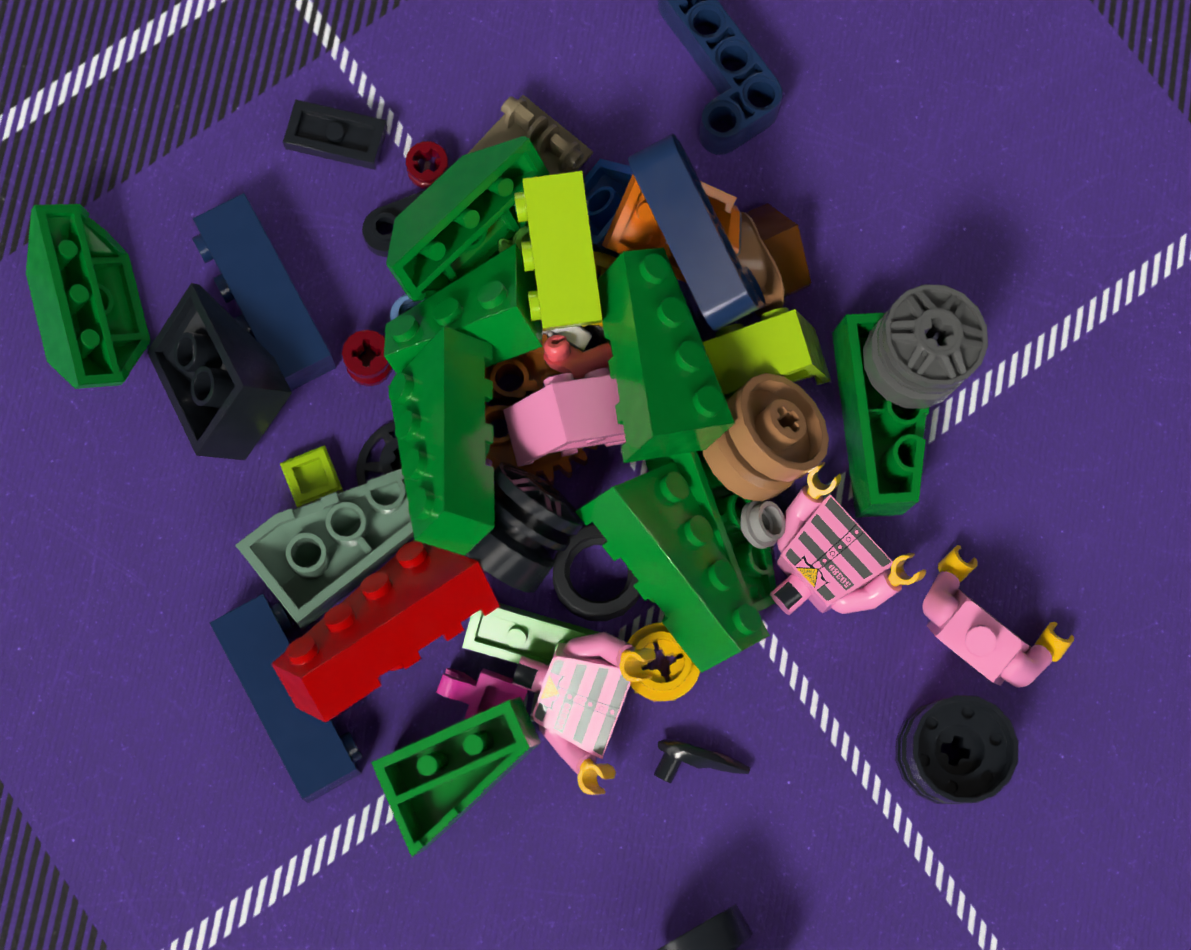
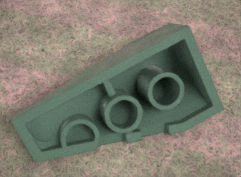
M401 469L371 479L366 484L338 494L335 492L321 497V500L292 510L291 508L277 513L235 545L302 630L341 601L366 577L372 574L414 537L411 517L408 512L404 476Z

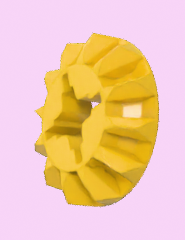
M663 623L646 625L636 631L627 643L632 645L635 650L651 648L655 651L653 644L657 643L658 649L662 650L664 656H682V658L676 659V662L669 666L670 674L668 678L670 682H666L665 677L661 676L658 669L651 671L650 669L643 670L646 673L652 674V678L631 682L630 686L635 693L653 702L675 701L693 688L700 675V670ZM653 660L640 661L641 668L646 667Z

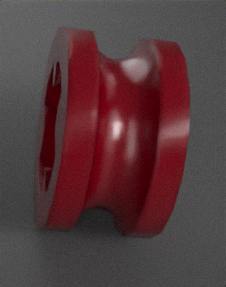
M423 141L417 143L410 148L406 155L405 163L409 179L414 185L423 189H427L449 169L445 150L434 142ZM433 157L436 158L437 170L435 172L430 169H426L422 173L419 172L418 160L423 159L428 162Z

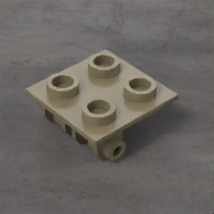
M524 95L518 100L514 96H510L501 107L504 115L469 151V153L525 136L530 139L549 171V175L576 172L593 154L591 149Z

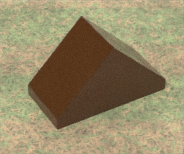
M769 203L746 212L752 218L760 238L778 267L784 286V298L809 287L812 282L798 224Z

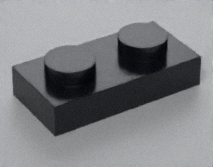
M295 99L283 144L287 150L376 170L388 127L386 120Z

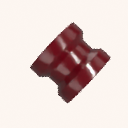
M357 331L349 336L343 346L342 356L347 372L360 385H379L387 380L393 369L384 357L385 338L376 331ZM365 351V354H363V355L361 356V358L356 357V356H360L361 353H363V352Z

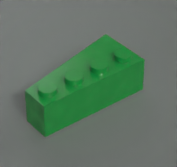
M885 313L846 314L832 332L856 518L903 515L919 502L926 441L923 437L929 407L926 409L904 408L887 401L872 386L864 369V345L869 332Z
M674 461L613 486L575 511L586 526L593 522L607 541L602 544V547L613 561L621 558L638 579L633 586L644 600L649 599L660 607L665 614L662 623L701 673L770 636L761 620L759 612L753 606L742 586L736 570L725 555L713 533L710 523L703 515L689 489L687 481L681 475Z

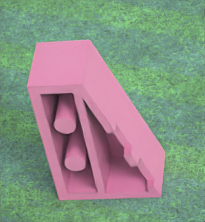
M609 367L591 371L585 374V379L574 380L572 373L549 377L543 381L544 388L503 410L518 467L533 464L534 460L548 453L561 451L562 457L577 454V448L601 444L610 447L626 442L624 426L618 424L615 405L620 401L616 379H611Z

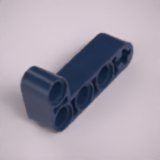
M658 0V10L661 16L720 94L711 100L702 112L699 130V140L702 146L710 153L725 155L768 129L778 116L782 100V87L718 0ZM699 26H710L716 32L711 35H703L695 29ZM727 61H735L742 65L743 69L730 71L724 68L722 64ZM760 96L767 99L770 105L756 107L749 102V99ZM715 121H724L731 125L732 129L728 132H718L710 124Z
M672 133L629 156L628 161L634 177L709 326L713 330L721 329L765 307L766 300L755 276L748 267H742L678 138Z

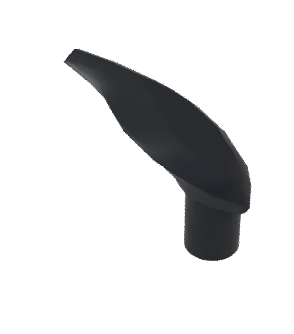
M674 739L658 741V748L664 754L653 775L668 783H672L682 762L698 769L712 768L738 774H749L750 767L724 754Z

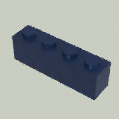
M245 193L192 218L200 233L192 237L202 259L205 263L214 259L221 272L220 275L213 278L226 303L235 299L242 312V315L234 319L274 357L291 391L335 369L336 366L326 344Z
M261 594L211 621L210 625L301 798L310 803L360 775L361 772L355 762L362 759L363 756L350 732L348 731L340 735L332 719L325 723L296 708L271 664L291 644L286 631L294 628L281 603L278 602L271 605L268 599Z

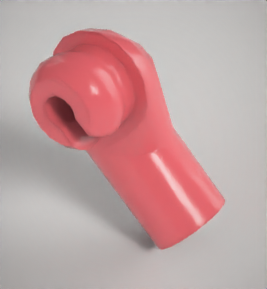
M553 335L545 341L543 346L545 351L543 355L544 360L549 367L563 374L572 373L574 379L585 378V374L591 371L609 367L608 361L613 357L609 342L583 352L571 346L565 336Z

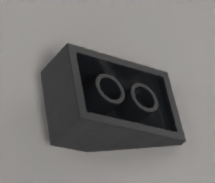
M191 283L147 351L196 456L245 461L292 394L274 357L200 284Z

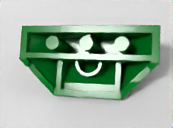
M521 136L463 155L395 218L386 265L409 299L422 301L498 255V242L500 239L512 241L513 236L519 229L528 226V221L518 222L514 193L523 192V178L550 174L529 138Z
M81 204L34 205L31 209L26 277L46 360L75 389L122 385L150 343L129 254L104 228L88 217L90 213Z

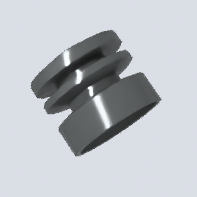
M921 285L906 291L871 329L863 348L864 369L872 386L887 401L904 408L926 409L943 402L982 364L988 347L987 325L979 308L962 292L945 285Z

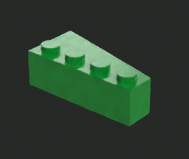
M653 248L623 251L597 280L604 337L610 340L613 355L608 361L611 379H616L620 400L615 405L617 422L624 426L626 442L621 446L623 462L628 463L706 450L731 428L735 421L665 249Z
M444 326L401 373L395 375L388 386V393L393 411L395 435L400 452L401 471L404 476L408 512L411 517L414 540L465 556L494 528V468L486 465V457L489 453L490 445L493 443V425L485 423V402L493 399V381L485 378V363L492 361V344Z

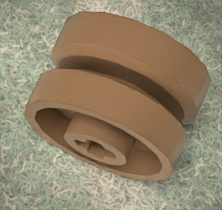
M765 373L752 377L738 388L732 397L726 398L735 424L706 450H703V456L712 473L728 490L744 499L763 502L778 496L789 488L796 479L804 477L815 469L827 455L829 436L825 420L816 403L799 385L784 376Z

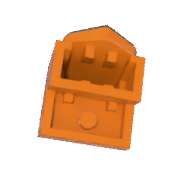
M632 174L602 246L619 254L623 251L664 248L676 279L687 283L634 174ZM700 181L738 256L741 251L742 218L738 207L734 205L737 197Z

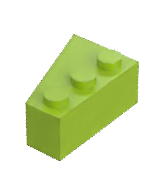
M582 171L523 178V192H516L514 196L518 222L528 221L530 241L521 242L525 272L535 271L537 290L528 291L531 320H541L543 331L601 323L602 313Z
M786 307L773 309L764 313L761 316L760 322L746 327L743 324L723 327L716 331V338L702 342L725 399L732 397L737 389L752 377L765 373L784 376L792 382L810 377H815L817 385L831 382L816 330L796 309L791 311Z

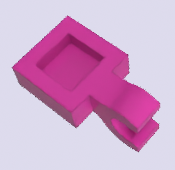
M447 667L436 693L469 704L465 719H468L514 698L521 697L524 703L528 690L513 685L512 678L484 668L480 673L478 681L461 671Z

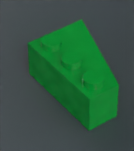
M521 697L503 702L371 762L411 857L430 847L541 743Z

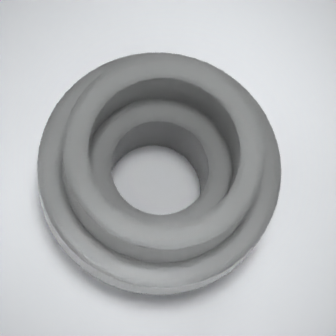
M750 501L743 507L740 522L741 530L754 547L759 549L771 547L784 535L785 518L779 506L774 502Z

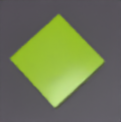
M325 445L280 463L297 508L319 501L321 497L332 493L344 492Z

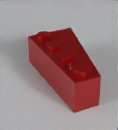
M413 539L411 542L403 545L396 555L376 573L366 577L360 587L344 601L328 610L321 621L305 635L294 640L287 647L286 651L271 664L296 708L326 723L382 686L380 676L388 671H396L402 668L406 670L421 660L418 653L419 650L440 636H443L448 642L464 631L461 622L479 610L484 616H487L499 608L500 605L478 561Z

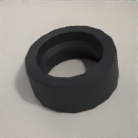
M594 524L583 527L577 535L568 536L570 543L565 551H557L553 559L555 562L553 566V585L559 601L572 614L588 621H609L624 615L637 603L640 594L633 585L638 579L628 568V580L624 589L616 597L606 601H591L582 597L574 589L571 582L570 566L575 556L584 548L602 545L607 541Z

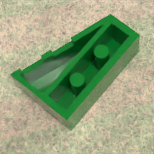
M515 243L386 324L384 357L396 374L401 373L444 326L492 344V361L485 363V368L543 346L541 320H531L528 291L537 290L535 273L533 271L525 272L523 255L517 244Z

